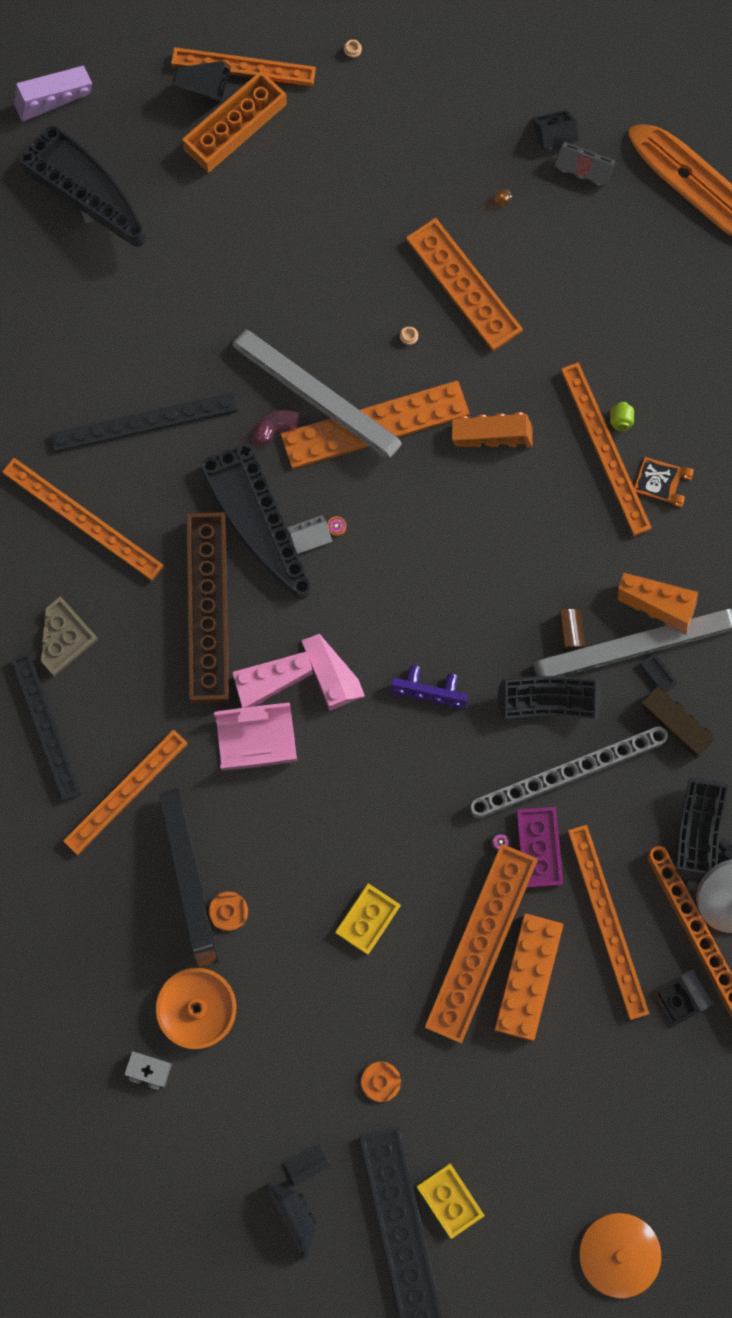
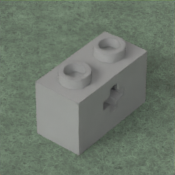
M132 1051L125 1075L129 1076V1081L140 1084L141 1080L148 1082V1087L159 1090L160 1086L165 1087L172 1064ZM148 1066H151L150 1070L153 1071L152 1075L148 1074V1076L145 1077L146 1073L143 1072V1069L148 1068Z

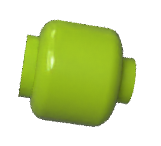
M618 402L610 409V424L618 431L628 430L634 424V408L626 402Z

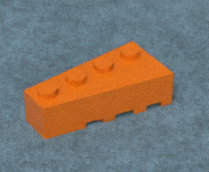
M623 573L618 588V601L638 611L642 610L649 617L657 618L665 622V625L671 628L675 627L682 634L687 635L697 604L698 592Z

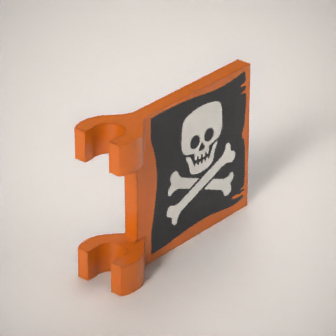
M645 457L634 489L636 493L667 501L682 508L685 496L675 494L680 477L691 481L694 469L678 467Z

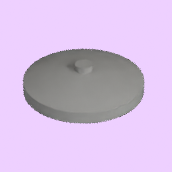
M732 859L710 869L702 878L696 894L697 907L705 922L712 928L726 933H732Z

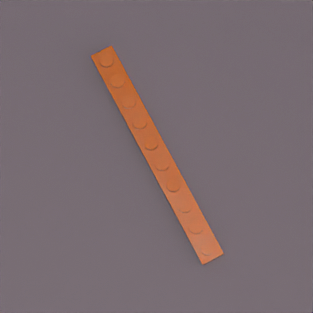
M579 362L562 368L563 378L633 537L651 530V525Z
M13 458L3 470L5 476L151 581L163 569L164 565L17 459Z
M584 825L568 830L567 832L629 1020L648 1015L649 1011L588 827Z

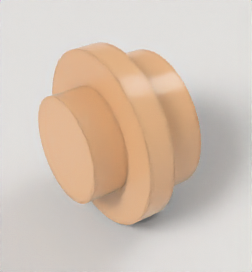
M349 40L344 46V52L348 57L355 58L361 54L362 46L357 40Z
M413 327L403 328L400 332V340L406 345L416 343L418 340L417 330Z

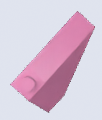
M320 634L302 640L329 711L365 697L358 678Z

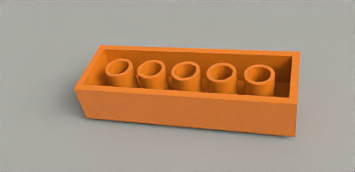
M261 70L182 139L184 150L205 171L211 172L287 105L286 93Z
M526 913L523 915L494 1031L528 1041L535 1040L563 923Z

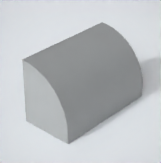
M323 515L287 527L297 553L332 542L328 525Z

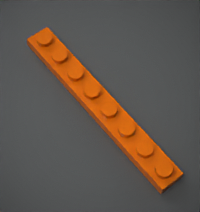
M174 47L171 65L176 68L223 61L232 66L229 75L253 78L262 70L272 81L312 87L314 84L316 67L176 47Z
M173 730L74 829L64 842L79 855L188 743Z

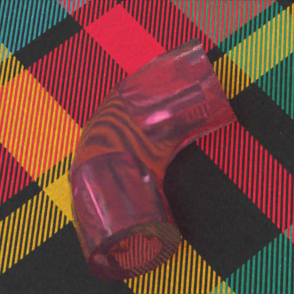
M278 410L269 413L261 419L253 438L258 442L270 444L274 433L278 429L283 428L295 431L300 421V413L290 410Z

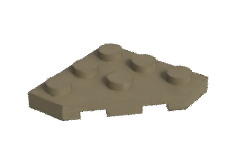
M61 596L45 610L43 650L41 654V662L55 677L98 640L96 635Z

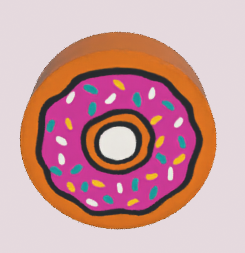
M336 516L328 521L327 525L331 535L341 536L345 533L346 522L343 518Z

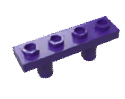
M411 665L407 680L397 678L392 680L390 692H394L395 695L412 696L416 700L425 699L438 705L447 704L455 709L466 707L469 694L455 692L458 680L457 675L448 674L444 689L419 684L418 679L421 668Z

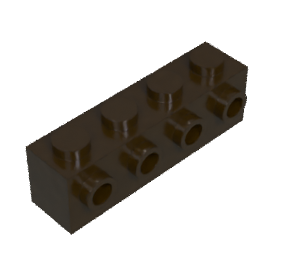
M657 686L639 706L696 759L715 740L712 737V732L707 728H702L698 724L697 718L691 714L688 715L684 711V707L679 702H674L670 698V694L663 688L660 689Z

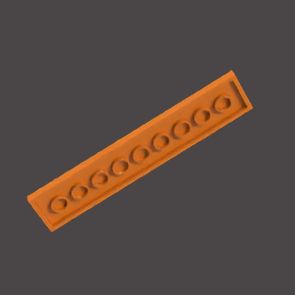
M458 380L360 410L397 438L452 422V419H458L460 416L469 417L470 415ZM332 419L281 433L292 470L369 447Z
M501 844L425 1028L462 1044L538 861L537 858Z

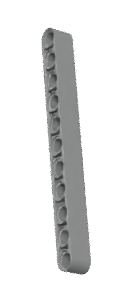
M244 329L233 341V346L240 353L383 457L390 459L402 445L395 435L249 330Z
M732 609L693 618L687 635L682 634L675 627L663 626L534 662L533 666L537 676H567L732 631Z
M655 727L477 798L470 806V813L478 819L486 817L656 749L666 741L667 732L662 727ZM653 734H660L662 741L654 740ZM641 740L644 743V748L636 747L635 741ZM623 747L627 754L624 756L620 755L617 748ZM601 754L607 755L609 762H602L599 756ZM582 762H589L591 769L585 770L582 767ZM564 769H571L574 775L567 777L564 774ZM549 775L553 776L556 783H547L546 777ZM535 783L538 786V790H529L528 784ZM510 791H519L520 797L512 798ZM492 798H501L502 804L500 806L494 805ZM476 804L483 805L484 812L477 813L474 810V806Z

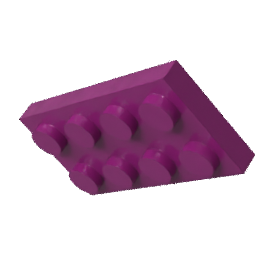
M556 807L517 809L520 852L538 859L527 888L563 885Z

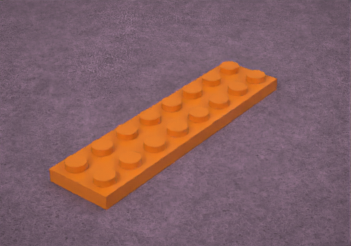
M436 218L406 237V241L492 351H495L523 331V328Z

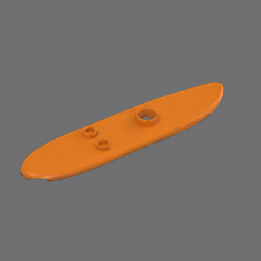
M646 124L632 126L628 131V136L643 160L711 222L732 237V184L686 144L669 132ZM682 168L687 169L690 175L687 178H682L678 174V170Z

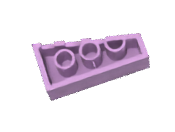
M80 66L16 83L14 106L23 122L87 96L91 92L92 82L85 67Z

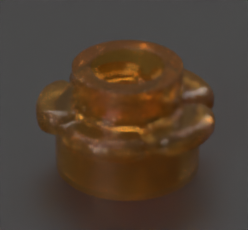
M507 189L496 191L495 200L500 205L506 206L512 201L511 193Z

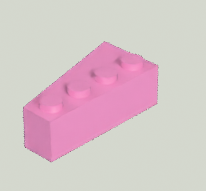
M307 652L233 672L242 708L259 705L268 698L281 693L284 689L313 675Z

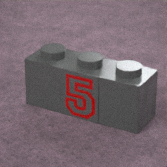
M564 142L555 167L559 168L558 170L563 173L571 172L576 174L575 176L579 179L592 180V183L595 185L606 186L615 160Z

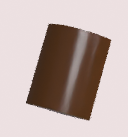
M561 609L559 612L563 651L586 648L581 610Z

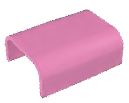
M290 703L214 712L218 730L221 771L297 762Z

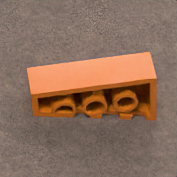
M516 412L513 415L495 414V416L489 417L477 415L474 418L460 416L458 419H452V441L455 446L480 447L482 443H485V445L490 447H498L500 444L517 447V444H526V448H533L532 425L527 414L522 412Z

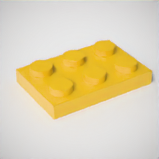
M368 883L335 933L369 955L401 905Z
M448 1164L417 1186L450 1239L485 1216L451 1164Z

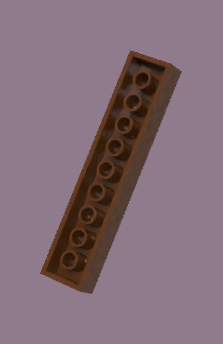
M225 512L187 513L189 700L191 705L230 703L226 515Z

